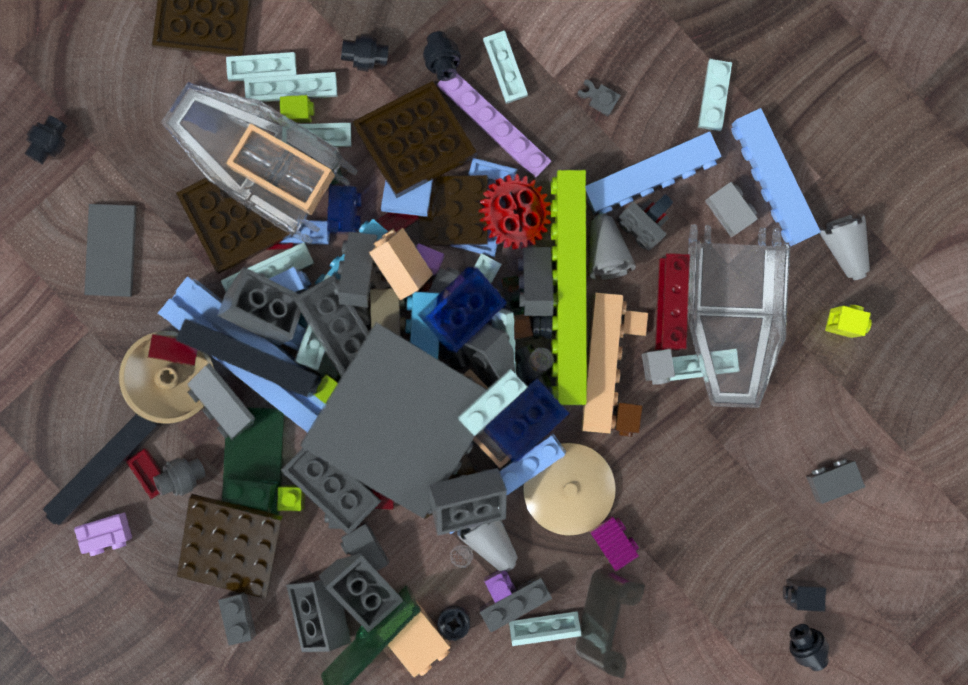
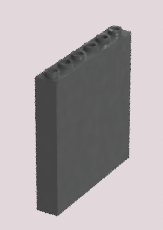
M375 322L302 440L301 447L424 519L426 514L430 515L432 513L429 500V485L439 481H447L451 474L455 475L462 464L460 459L464 453L467 455L474 445L472 440L475 436L458 419V416L488 389L380 323ZM484 428L481 429L477 434H481Z

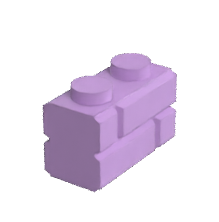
M125 513L83 524L74 529L81 553L89 552L90 556L103 553V548L111 545L113 550L126 546L125 541L132 539Z

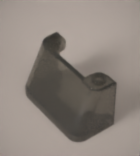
M605 568L597 569L592 574L580 623L581 636L577 637L575 645L577 655L581 659L611 676L623 679L626 670V660L621 653L613 650L612 642L621 604L633 606L638 604L643 597L645 584L638 576Z

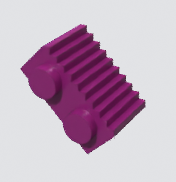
M611 515L589 532L614 570L617 571L639 557L636 552L639 547L632 537L628 539L623 533L626 527L620 518L615 520Z

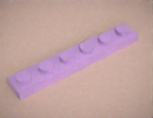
M459 74L449 81H440L436 85L439 90L535 179L551 163V160Z

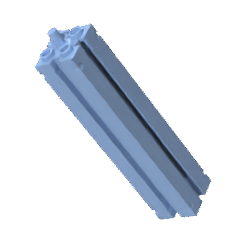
M188 276L176 290L177 293L158 312L159 315L167 319L179 331L184 319H190L312 372L307 367L294 363L296 358L280 345L219 317L218 313L223 300L198 280ZM215 358L306 432H308L325 405L313 394L307 398Z

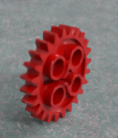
M518 174L512 176V179L510 175H507L503 179L495 180L496 184L492 183L489 185L491 191L483 192L487 199L480 200V203L485 206V208L479 210L480 213L485 214V217L481 218L480 222H487L483 230L490 229L489 238L496 236V244L504 241V248L512 245V249L515 250L519 246L523 249L527 248L528 244L530 246L536 244L535 240L542 239L540 233L548 231L544 225L551 223L550 220L546 219V216L551 214L550 211L546 210V207L551 205V203L544 202L543 200L547 197V194L541 195L539 193L542 186L535 188V180L527 183V176L519 179ZM520 194H523L525 196V203L521 201ZM500 198L505 201V209L499 204ZM526 216L530 217L531 226L526 223ZM506 220L511 224L510 231L505 227Z

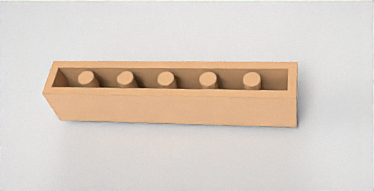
M595 293L593 297L586 372L587 405H583L582 431L611 433V429H615L616 415H612L613 406H617L618 392L614 391L615 383H619L620 369H617V360L622 358V347L619 346V337L623 338L624 324H621V315H625L627 302L623 301V295Z

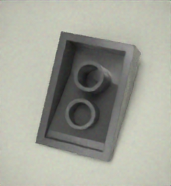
M475 320L456 338L482 382L488 388L509 369L515 373L514 349L509 342L510 337L502 329L497 330L488 323L483 324Z

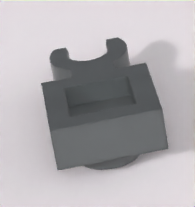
M585 80L583 84L589 87V91L583 92L579 90L578 96L583 99H592L589 106L609 117L621 95L602 84L596 89L590 80Z

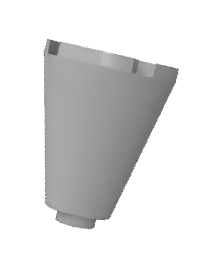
M607 214L595 216L590 225V277L596 279V276H601L602 280H608L626 275L629 268L632 271L635 270V262L613 217Z
M857 214L858 218L852 219L851 215L827 223V229L825 230L822 227L819 228L820 235L848 278H853V280L866 277V273L870 271L864 214Z
M502 520L457 532L458 537L497 570L508 572L516 566L518 557Z

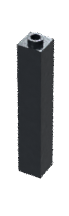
M184 319L176 337V341L307 398L311 397L312 394L316 395V390L321 384L318 381L319 375L190 319Z
M136 413L42 509L46 513V518L55 525L67 523L126 463L125 461L130 459L163 424L144 419Z

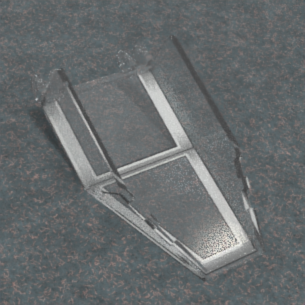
M187 83L161 121L209 181L239 203L307 244H311L313 240L308 235L298 231L301 225L304 224L310 230L317 233L320 230L319 227L306 219L309 215L308 213L233 171L226 164L250 123L328 167L334 173V179L347 187L350 184L348 179L336 173L341 166L353 175H356L358 172L342 158L337 148L258 99H248L236 94H227L215 89Z
M692 225L688 246L690 268L687 320L711 406L759 408L770 381L771 372L778 360V354L786 339L790 245H781L779 228L773 229L772 246H766L765 228H760L759 245L711 243L710 225L705 226L704 243L697 241V225Z

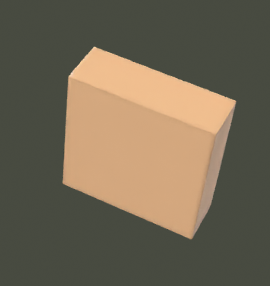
M626 311L623 321L624 334L646 336L648 313Z

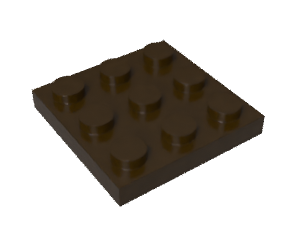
M439 176L433 179L428 215L419 216V244L423 246L488 245V230H483L487 222H480V219L485 217V214L479 212L480 209L485 208L480 203V200L487 199L483 192L488 190V176Z

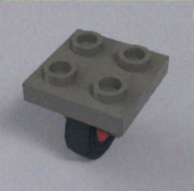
M665 194L656 203L649 199L641 208L632 202L617 218L619 226L625 232H630L636 238L635 241L641 248L650 251L667 235L660 227L669 219L665 211L672 205L673 201Z

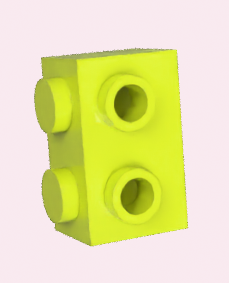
M857 305L830 309L825 331L850 338L865 336L871 328L872 321L869 319L871 313L863 311L864 307Z

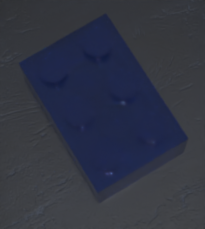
M467 267L417 315L446 349L457 352L507 303L478 268Z
M536 379L483 429L515 464L570 413Z

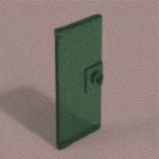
M246 407L254 417V424L234 440H231L229 436L225 439L222 501L280 515V511H277L278 487L281 486L284 413L274 408Z
M405 585L398 593L404 601L372 630L368 632L363 626L358 629L355 639L321 673L323 685H350L406 625L422 611L408 586Z

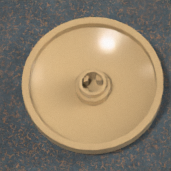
M159 331L142 337L130 347L120 366L119 385L126 403L139 416L152 422L162 424L181 422L192 417L203 408V404L200 401L195 403L187 392L190 390L188 383L208 363L213 367L208 354L198 350L195 366L147 358L152 334L176 338L179 332Z
M561 443L566 454L523 484L524 498L529 512L541 526L561 535H578L592 530L607 517L615 499V480L608 463L596 451L581 444Z

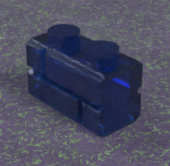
M329 186L327 232L329 234L348 235L349 232H357V229L361 228V216H357V208L362 206V193H358L357 187Z

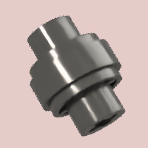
M178 457L166 462V465L163 466V473L153 478L161 496L173 492L175 496H183L192 492L193 488L196 487V481L204 478L206 475L203 465L198 458L187 462L185 458L180 459Z

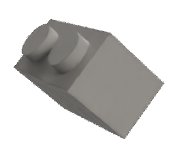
M732 182L705 200L730 237L735 236L758 219L755 216L757 214L755 208L750 203L747 204L742 197V190L738 185H733Z
M671 349L642 354L646 381H652L653 385L669 383V378L675 377Z

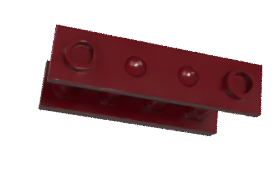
M666 253V258L659 259L655 350L671 349L679 351V349H686L690 254Z

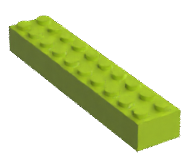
M557 170L556 176L552 177L551 194H555V200H552L551 217H555V223H552L551 240H555V246H552L551 263H555V270H552V283L555 285V293H553L555 316L552 317V331H555V339L551 340V354H555V363H551V377H555V386L551 387V400H556V405H587L586 170Z

